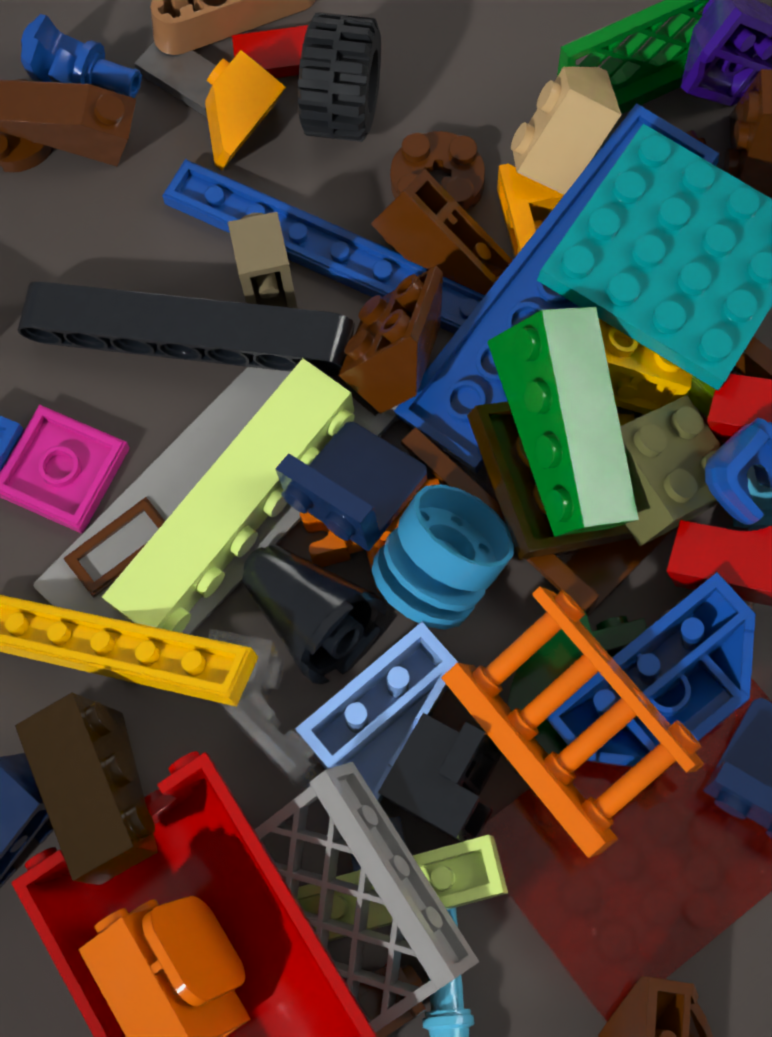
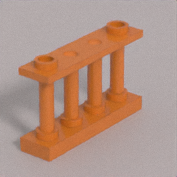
M538 587L532 595L546 610V613L486 668L482 665L476 668L474 665L456 663L441 678L580 849L590 858L602 854L618 840L617 836L609 828L614 824L612 817L674 762L677 761L686 773L697 771L705 763L695 753L701 748V745L694 735L678 720L671 725L579 621L585 616V613L577 602L564 590L556 594L554 591ZM562 629L583 655L522 710L515 708L512 711L499 696V693L503 690L501 684ZM599 672L619 694L621 699L559 754L552 751L548 755L534 738L539 734L537 727ZM638 716L660 743L597 799L590 796L586 800L572 783L576 778L574 771Z

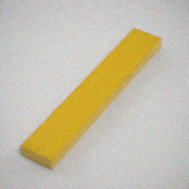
M0 595V652L235 707L239 703L258 660V655L251 647Z

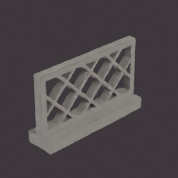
M349 762L321 772L309 782L310 787L254 831L374 1031L377 1032L479 963V960L353 762ZM317 799L320 800L330 816L328 835L306 830L308 806ZM293 818L292 826L287 825L286 823ZM273 833L291 837L288 865L275 862L263 842ZM304 841L326 847L323 875L301 869ZM339 850L353 854L361 866L359 885L336 879ZM299 881L321 887L318 914L305 911L298 901ZM334 891L357 897L354 925L331 919ZM370 901L385 905L392 916L390 936L367 929ZM329 931L352 938L349 965L335 961L327 949ZM365 942L389 949L385 976L362 969ZM401 953L417 957L431 980L421 987L398 981ZM360 982L384 990L381 1014L373 1020L369 1019L358 1000ZM396 994L405 996L404 999L395 1004Z

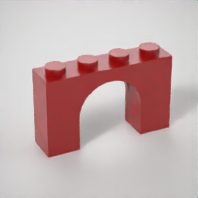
M729 374L719 391L715 389L707 422L716 439L721 442L729 440L745 424H750L756 418L772 422L771 379ZM680 520L667 573L676 587L696 590L718 572L742 600L772 606V525L759 530L738 531Z

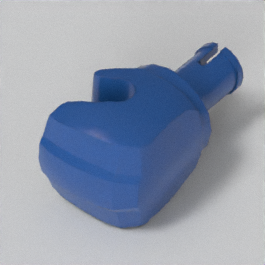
M40 14L25 28L21 38V62L33 81L91 84L135 98L138 94L142 81L140 70L105 60V50L101 43L93 40L83 43L67 36L55 27L47 15Z
M756 418L750 424H745L707 460L705 466V482L711 494L735 520L745 525H752L764 516L763 512L752 500L748 489L747 472L749 468L753 466L756 479L760 485L772 489V422H767L761 418Z

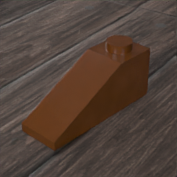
M0 80V132L117 167L129 138L136 99L91 84Z
M426 169L371 223L383 236L384 240L393 246L406 260L428 270L437 266L443 272V277L483 295L487 294L513 261Z

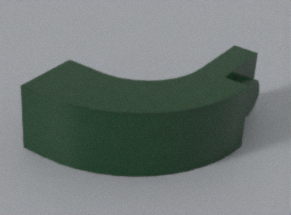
M584 612L585 616L579 620L611 657H614L647 630L644 618L628 622L627 616L613 617L597 624V631L593 632L591 631L586 612ZM562 629L517 669L507 702L512 711L515 708L522 710L583 655ZM544 720L537 727L539 734L534 738L548 755L552 751L559 754L568 746L547 720Z

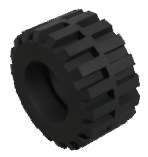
M316 12L310 21L304 37L298 80V112L300 123L306 136L363 142L370 132L377 104L381 68V34L375 18Z

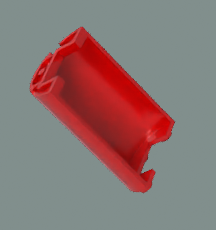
M193 751L176 760L168 768L171 775L157 784L159 789L144 797L147 810L155 825L154 837L158 853L105 883L96 885L73 881L62 851H57L56 847H51L29 859L25 863L27 872L11 882L94 1037L126 1036L78 949L98 935L94 926L99 921L119 909L126 908L128 913L152 899H156L159 905L188 896L198 897L210 907L237 952L245 970V981L235 989V992L251 1020L227 1037H378L211 757L206 752L200 755L198 751Z

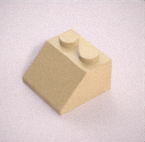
M563 67L555 81L550 80L545 84L538 97L535 114L529 123L524 122L519 126L511 143L517 173L565 195L588 166L621 116L606 70L600 67Z

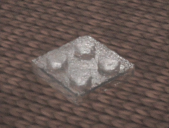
M254 690L250 691L246 696L242 693L237 707L219 703L231 721L301 793L310 787L309 782L318 776L313 768L319 763L313 755L314 751L294 730L290 729L283 735L277 729L281 723L274 716L276 713Z

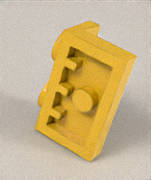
M599 319L616 406L641 414H648L686 395L692 383V375Z

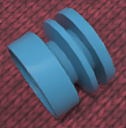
M442 484L430 485L422 488L414 496L400 517L398 527L389 534L385 545L375 555L371 571L378 590L387 602L406 618L417 623L423 622L426 627L446 630L459 627L468 618L475 605L485 595V589L496 580L513 557L514 544L504 521L478 497L459 488Z

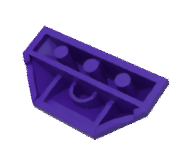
M709 0L703 9L702 17L694 26L691 35L681 88L688 94L733 106L738 104L761 69H772V8L757 0Z

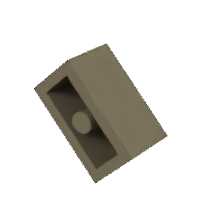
M278 212L267 214L251 213L239 220L229 221L230 236L246 303L298 309Z

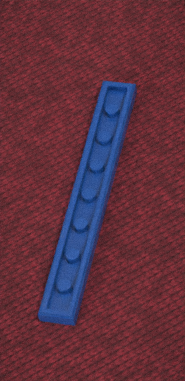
M187 159L184 160L162 195L165 205L230 233L229 221L239 220L251 213L267 214L278 212L288 260L371 297L376 295L383 297L395 290L406 277L412 274L419 276L428 271V269L406 260L400 253ZM443 277L440 328L455 334L485 295Z

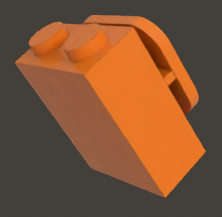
M188 896L159 905L156 899H152L128 913L126 908L119 909L99 921L94 926L98 935L78 949L126 1037H227L251 1020L235 992V989L245 981L243 964L213 911L198 897Z

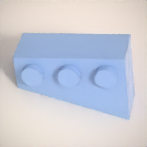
M421 622L296 727L297 735L325 770L353 762L380 803L383 796L378 791L422 714L425 713L430 717L448 688L441 677L458 661L426 625Z

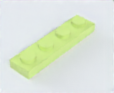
M492 835L481 836L413 855L446 910L508 894L495 839ZM360 870L337 876L336 879L359 885ZM308 884L298 888L297 899L305 911L318 914L320 886ZM334 891L331 919L354 925L357 897ZM370 901L367 929L373 930L392 925L393 918L385 905ZM329 931L328 941L347 936Z

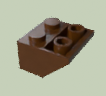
M437 266L419 276L412 274L406 277L395 290L383 297L376 295L368 300L359 312L360 323L356 333L345 347L344 352L347 355L338 376L379 413H383L417 395L441 326L443 272Z

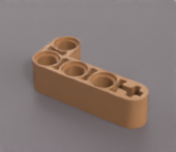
M152 0L150 9L153 38L156 47L160 51L170 55L184 54L226 39L232 35L240 34L310 8L316 0Z

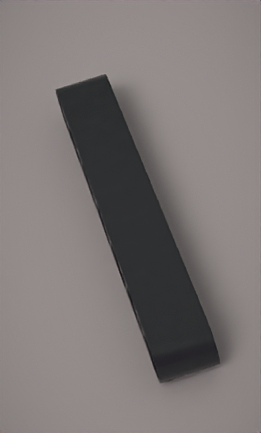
M32 282L28 286L17 331L29 340L49 345L291 372L304 358L327 376H338L347 355L344 352L345 347L353 337L355 323L347 316L326 311L50 282Z

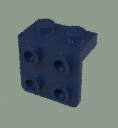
M355 422L345 423L309 466L288 453L275 469L283 488L281 495L289 505L301 513L305 514L308 512L322 521L336 536L346 541L350 539L368 552L428 477L427 468L423 463Z
M758 698L747 708L702 791L714 797V803L725 812L740 819L748 817L767 829L766 834L770 838H772V703L766 699Z

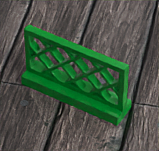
M664 0L561 46L557 77L563 67H598L608 56H611L600 68L608 72L621 114L631 110L636 103L639 105L645 104L680 88L692 31L702 17L703 9L709 0ZM670 17H672L663 27H661ZM630 36L621 46H619L625 40L626 37ZM650 37H652V38L647 42V44H646L640 51H638V50L645 44V42H646ZM588 55L579 65L575 64L577 59Z

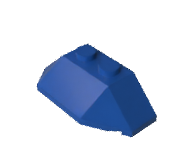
M716 572L612 658L671 725L676 720L680 721L700 741L750 699L756 614ZM598 672L546 720L565 743L569 745L621 697ZM636 716L586 761L633 767L660 742L639 717Z

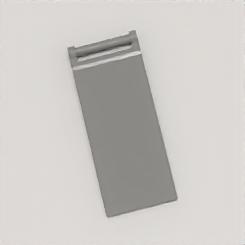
M247 367L34 582V588L53 606L128 621L102 598L109 587L93 598L63 558L145 497H147L166 521L291 372ZM352 397L355 410L353 422L379 437L394 422L400 420L394 412L398 405L374 416ZM287 503L277 516L273 518L268 516L256 530L258 537L251 549L240 558L235 556L223 570L225 577L218 589L208 598L202 596L189 611L191 619L181 633L192 635L243 581L244 563L249 555L258 548L277 545L301 520L299 511ZM144 511L80 559L79 562L95 582L146 544L157 532L158 528Z

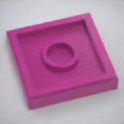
M39 404L0 472V498L83 534L130 447L126 441Z

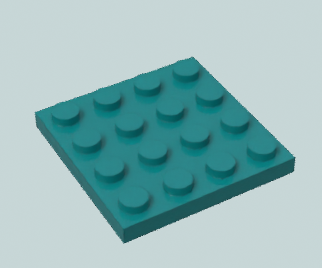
M643 124L544 264L537 281L581 308L596 307L599 319L719 391L772 307V199Z

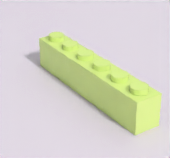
M302 358L103 594L102 598L129 622L181 633L191 619L189 611L202 596L208 598L218 589L225 577L223 570L235 556L240 558L251 549L258 537L256 530L268 516L272 518L277 516L286 506L287 502L281 495L283 488L275 470L288 453L309 466L344 424L354 421L355 415L353 413L355 410L351 392Z

